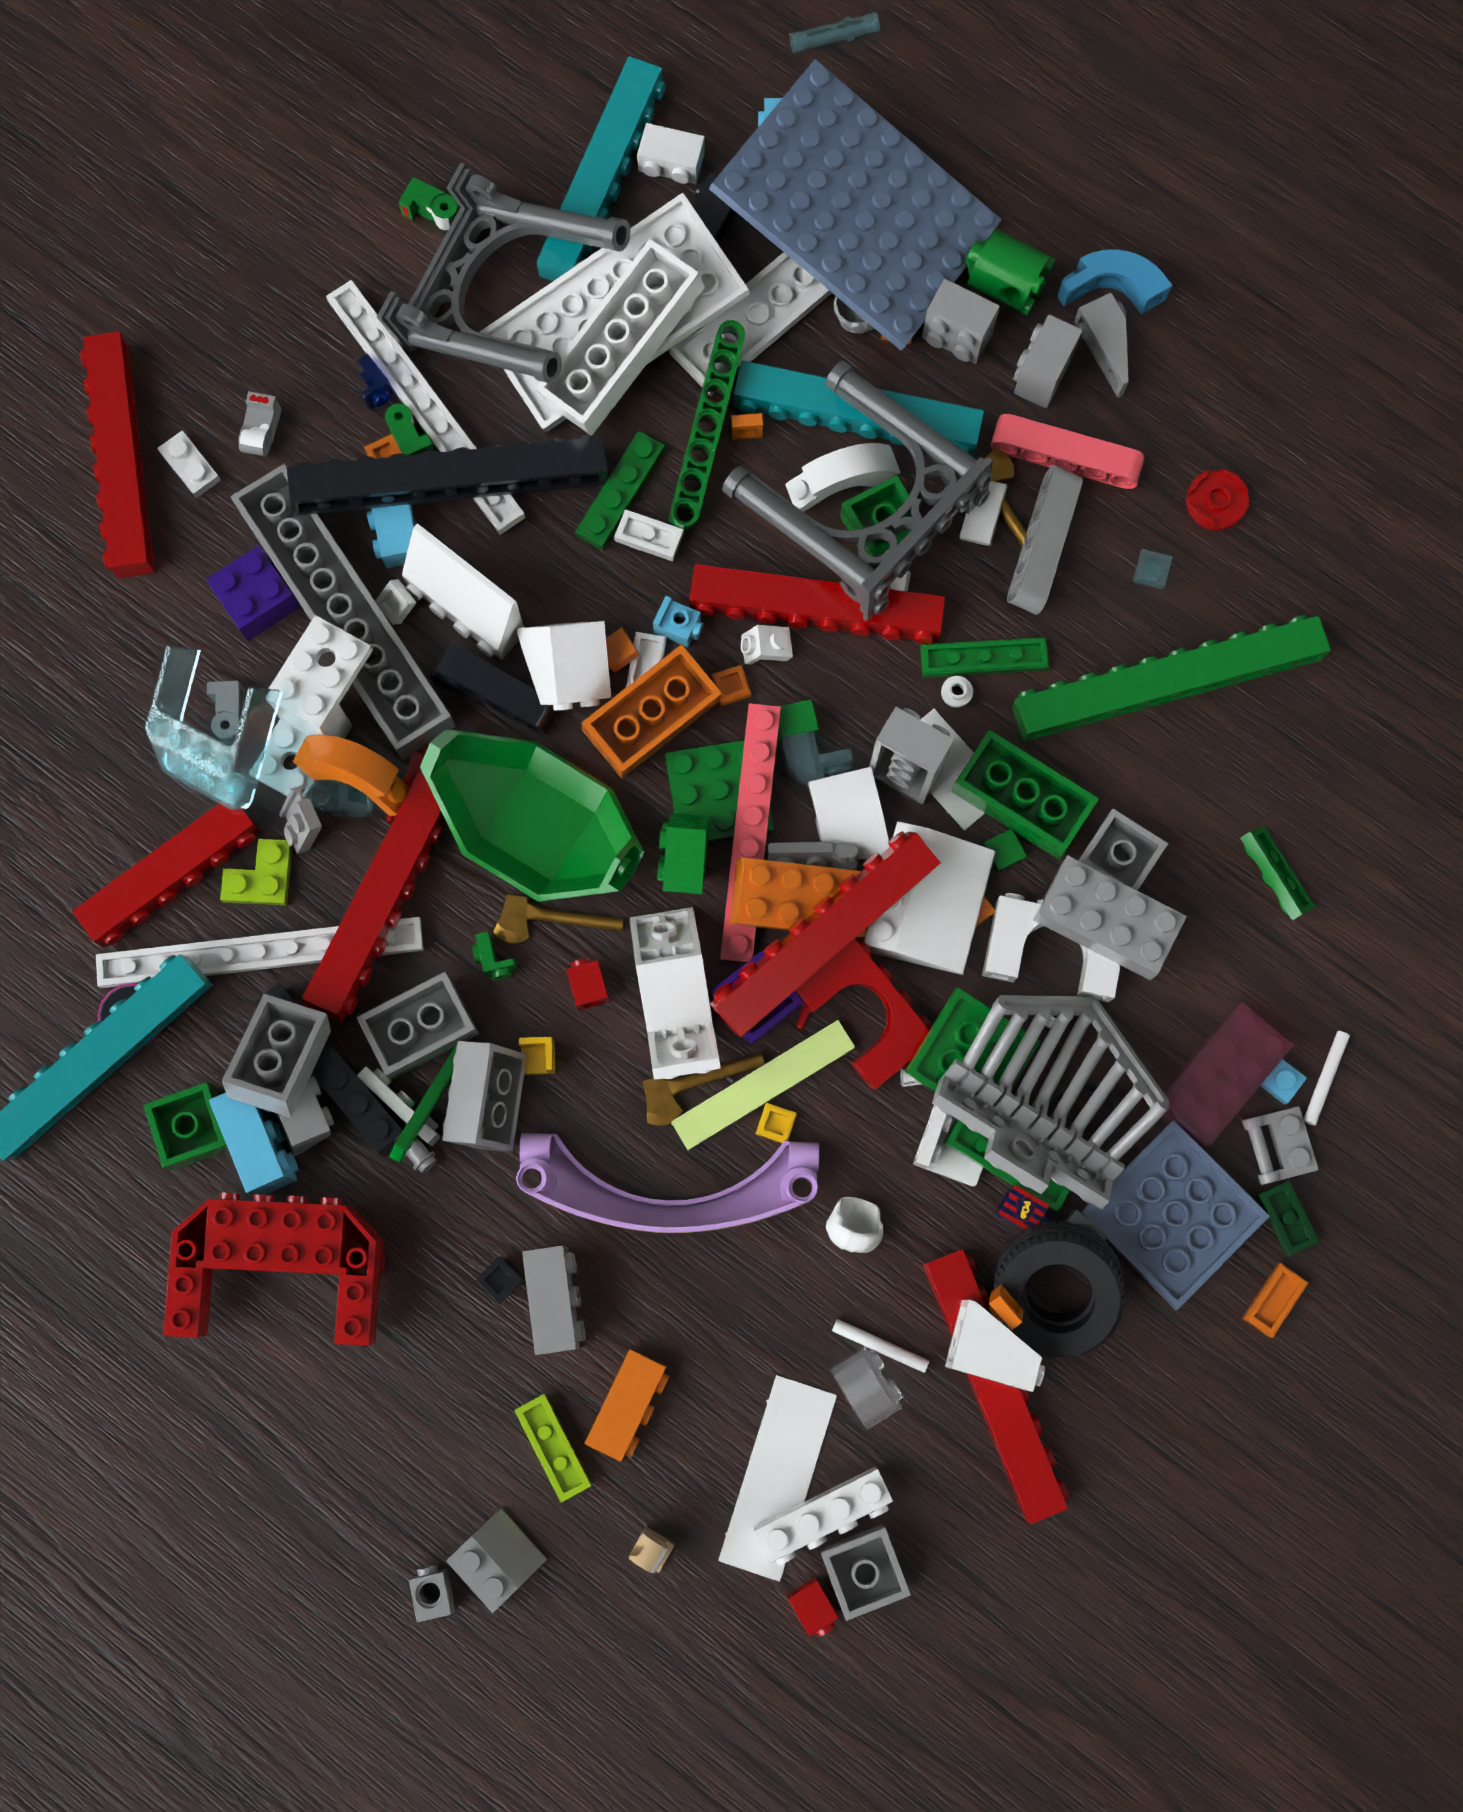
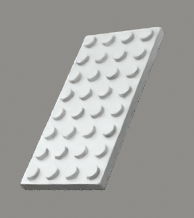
M681 193L630 228L629 243L623 251L618 252L601 248L479 333L555 351L561 356L649 239H652L699 272L705 288L648 363L750 295V291L684 193ZM504 369L545 433L567 419L545 403L535 388L541 381H537L534 376Z

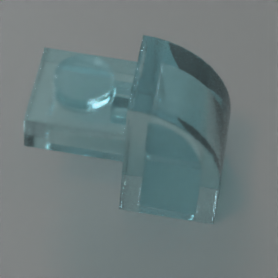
M813 731L782 738L781 747L787 770L798 783L809 787L808 783L810 781L822 779L824 774H829L830 777L847 773V769L852 768L853 757L850 748L819 755Z
M308 775L306 776L303 797L304 799H310L314 810L332 813V816L347 818L366 817L372 812L373 801L360 790L340 781H314Z

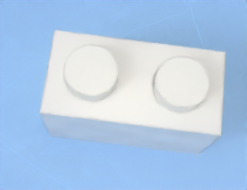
M646 123L637 153L638 171L651 177L662 176L670 178L682 184H696L705 154V137Z

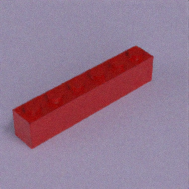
M230 795L72 910V913L95 943L102 947L113 945L123 938V932L131 926H138L147 921L151 916L150 913L157 907L166 906L174 901L177 897L176 893L200 882L203 874L210 868H217L227 862L230 858L229 854L233 851L249 846L256 839L255 835L261 831L239 802Z

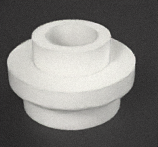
M953 676L943 683L941 696L946 704L959 708L970 702L973 695V687L966 678ZM955 686L962 688L963 694L955 695L952 692V688Z

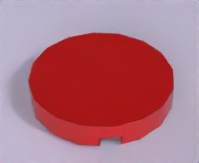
M1219 469V471L1207 470L1198 475L1187 491L1186 505L1190 516L1197 524L1210 530L1221 531L1232 528L1242 520L1249 508V491L1245 482L1237 474L1225 469Z

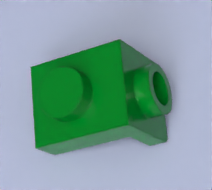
M489 932L475 934L477 944L472 945L476 964L482 963L483 971L487 977L493 976V980L504 979L512 976V971L518 970V964L514 958L497 962L492 937Z

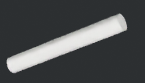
M1337 1031L1303 1119L1307 1124L1316 1126L1350 1037L1345 1032Z
M839 1319L836 1320L832 1331L923 1373L927 1369L929 1360Z

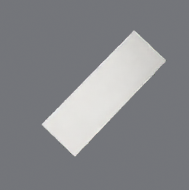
M776 1375L769 1400L766 1401L765 1413L729 1528L725 1532L726 1537L718 1561L780 1582L785 1563L778 1565L774 1561L769 1564L754 1532V1527L805 1501L837 1395Z

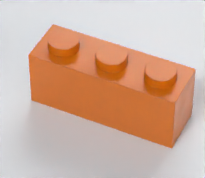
M629 1349L584 1444L622 1462L625 1455L632 1457L640 1440L634 1435L640 1423L645 1426L647 1425L655 1408L649 1405L655 1392L660 1395L662 1394L670 1377L664 1374L667 1366L633 1349Z

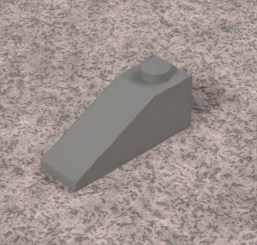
M1109 293L1079 307L1074 323L1077 328L1082 329L1081 335L1117 398L1123 396L1129 382L1126 312L1122 303L1116 301L1112 293Z

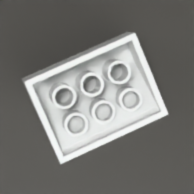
M417 523L412 531L402 572L407 585L405 588L415 599L420 600L423 598L430 603V610L439 618L444 619L447 617L454 622V629L463 637L468 638L470 635L478 641L477 647L487 656L492 657L494 654L500 660H503L519 641L517 628L524 627L517 602Z
M897 821L894 836L902 831L904 833L907 831L916 832L941 864L868 926L864 942L871 949L872 954L963 975L996 852L929 828Z

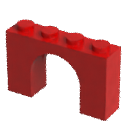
M854 938L799 986L795 993L803 1001L802 1005L809 1013L816 1011L837 992L849 985L867 987L880 997L885 1006L887 1016L885 1029L881 1037L872 1046L850 1063L870 1089H877L913 1059L932 1028V1024L925 1016H917L911 1008L914 1004L911 998L902 989L899 991L895 989L890 982L893 979L890 972L882 964L877 966L870 958L872 951L862 939L856 940Z

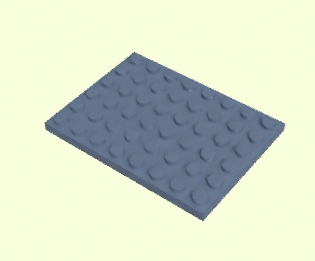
M814 59L709 188L901 351L925 321L927 309L943 280L946 279L953 283L967 266L965 261L975 241L982 242L987 240L1002 220L816 59Z

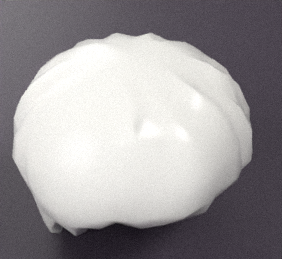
M840 1198L826 1224V1230L831 1241L841 1250L844 1249L851 1253H868L874 1250L883 1238L880 1209L877 1205L860 1198Z

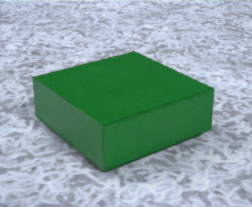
M1012 829L983 843V847L996 852L993 866L997 873L1027 857Z

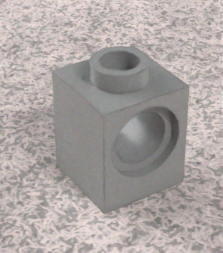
M436 1564L417 1569L418 1575L413 1576L409 1580L416 1621L421 1622L451 1615L455 1611L448 1568L438 1570ZM426 1583H434L439 1587L440 1597L438 1600H429L425 1597L423 1588Z

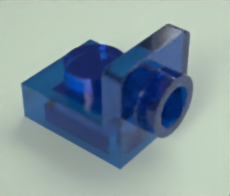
M367 353L357 361L362 370L359 376L368 387V389L361 393V396L367 408L372 410L375 407L386 404L391 395L394 394L388 378Z

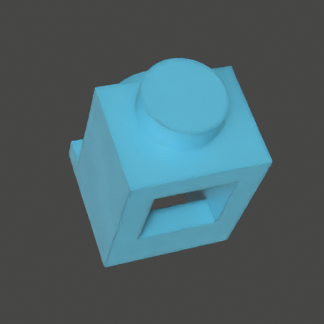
M665 596L653 621L654 634L667 636L668 640L688 648L692 639L697 640L699 638L704 623L700 622L701 612L677 603L672 598ZM678 617L685 620V622L677 624L674 622V619Z

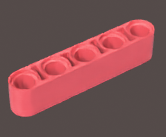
M1002 414L999 416L990 444L992 449H998L1010 457L1049 468L1052 465H1056L1078 476L1124 489L1137 487L1145 459L1143 453L1138 450L1012 414Z

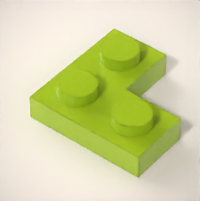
M258 839L255 870L223 869L220 900L223 903L287 906L293 845H289L287 840Z

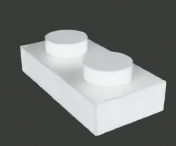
M183 431L157 448L195 498H198L221 481L217 473Z
M625 509L614 539L615 542L673 562L684 535V529Z

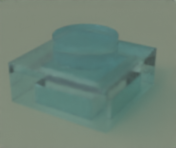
M1141 549L1132 582L1163 589L1166 585L1172 556Z

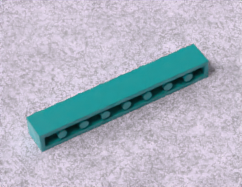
M628 56L562 203L561 210L608 219V208L611 201L615 202L619 196L621 184L619 183L622 176H627L632 165L631 156L634 150H639L645 124L652 122L655 111L653 106L656 100H661L663 97L666 83L662 79L661 67ZM548 236L537 259L539 277L550 281L556 280L584 261L588 253H593L596 247Z
M741 361L734 390V408H738L740 411L748 414L758 412L768 414L776 420H785L787 418L797 420L805 426L821 425L839 433L850 431L859 433L864 438L875 439L878 437L888 439L896 445H904L899 439L825 386L827 378ZM879 389L974 457L984 410Z
M181 954L178 956L171 955L159 966L160 972L153 978L149 976L140 981L134 988L136 993L128 1000L123 998L115 1003L109 1010L111 1014L104 1021L98 1020L91 1024L84 1031L86 1036L77 1044L73 1042L66 1046L59 1053L61 1058L52 1066L48 1064L42 1067L34 1075L36 1080L27 1088L22 1086L10 1095L8 1099L11 1102L2 1110L0 1109V1158L2 1161L15 1160L213 986L189 956Z

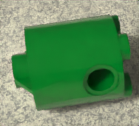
M996 228L988 240L982 242L976 240L965 261L970 275L967 286L1028 316L1036 300L1032 296L1039 298L1047 282L1043 275L1048 276L1056 259Z

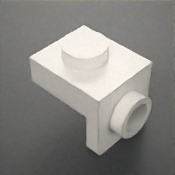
M756 625L741 636V651L744 655L745 664L752 665L760 659L788 661L793 658L789 627Z

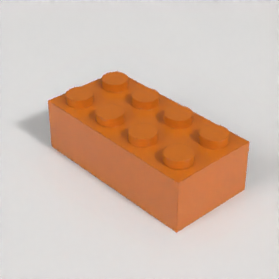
M681 644L582 722V731L620 778L623 779L718 704L722 693Z
M745 857L737 859L730 924L789 931L788 929L797 920L803 917L806 920L815 912L814 906L826 896L830 898L840 890L838 886L844 879L852 874L857 876L861 871ZM866 929L856 938H865Z

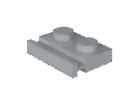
M304 785L291 788L279 813L281 818L286 817L287 823L284 828V835L288 844L294 846L297 855L310 850L322 827L310 799H304L303 797Z

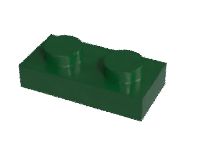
M1290 1181L1281 1183L1256 1195L1263 1210L1270 1216L1268 1220L1286 1256L1293 1255L1319 1243Z

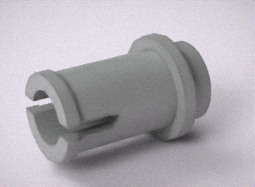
M416 1138L406 1154L414 1164V1171L419 1170L421 1174H424L437 1163V1160L434 1158L436 1155L434 1151L429 1152L422 1142Z

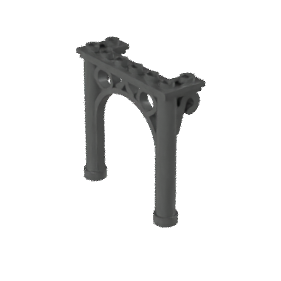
M460 163L447 186V190L460 206L454 221L451 223L409 304H405L395 292L390 291L377 315V319L406 353L411 354L413 350L416 351L417 347L534 376L537 381L549 384L554 383L558 379L562 368L561 357L557 352L481 334L468 327L464 314V303L469 284L481 264L495 250L518 237L535 234L621 252L629 243L630 225L627 220L611 217L604 219L516 200L496 192L497 187L493 182L483 176L473 174L466 164ZM503 223L507 224L508 226L501 229L499 227V224ZM491 228L488 238L480 243H475L481 231ZM446 302H451L452 308L441 317L435 318L440 306ZM456 322L457 326L460 328L461 331H456L447 328H449Z
M843 360L837 363L826 379L825 386L899 439L908 448L914 459L916 479L913 489L904 504L890 517L874 526L848 531L832 529L818 523L742 466H738L729 474L722 490L733 500H740L833 570L842 579L840 585L843 591L851 599L860 603L863 619L868 622L875 614L880 615L888 606L890 584L896 577L902 578L911 566V561L917 555L922 556L926 553L932 543L931 540L938 533L943 534L948 529L953 516L958 511L961 513L965 511L969 514L976 506L981 507L990 495L989 483L993 477L991 474L993 460L989 457L985 460L981 457L976 460L855 373V368ZM923 454L928 456L936 465L925 468ZM937 476L941 477L946 485L942 492L935 494L925 489L924 481ZM922 501L934 506L924 518L919 512ZM910 530L911 532L897 545L895 534L899 531ZM876 539L887 541L890 547L883 555L872 557L865 552L867 541ZM858 543V556L842 544Z

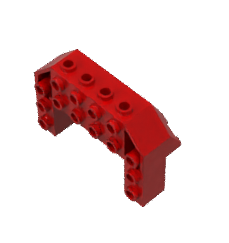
M220 1193L219 1199H208L172 1231L163 1336L192 1338L207 1336L213 1269L339 1274L334 1344L362 1346L375 1344L380 1275L385 1274L384 1241L354 1206L341 1205V1198L321 1197L320 1204H307L308 1197L287 1196L286 1203L274 1202V1195L253 1194V1201L240 1200V1194Z

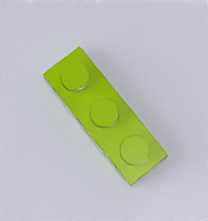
M546 1393L514 1410L561 1503L592 1486Z

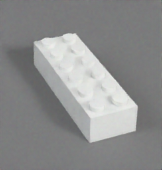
M649 239L561 354L562 368L558 379L551 384L540 382L535 388L543 401L592 436L705 288L699 272L652 239Z

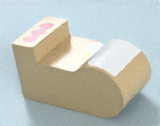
M645 1526L628 1558L650 1573L655 1574L656 1571L659 1573L675 1543Z

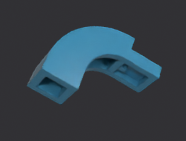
M1101 250L1080 258L1076 272L1068 274L1061 281L1057 298L1063 306H1066L1094 289L1112 288L1125 294L1142 315L1167 299L1172 284L1155 264L1138 254L1124 250Z

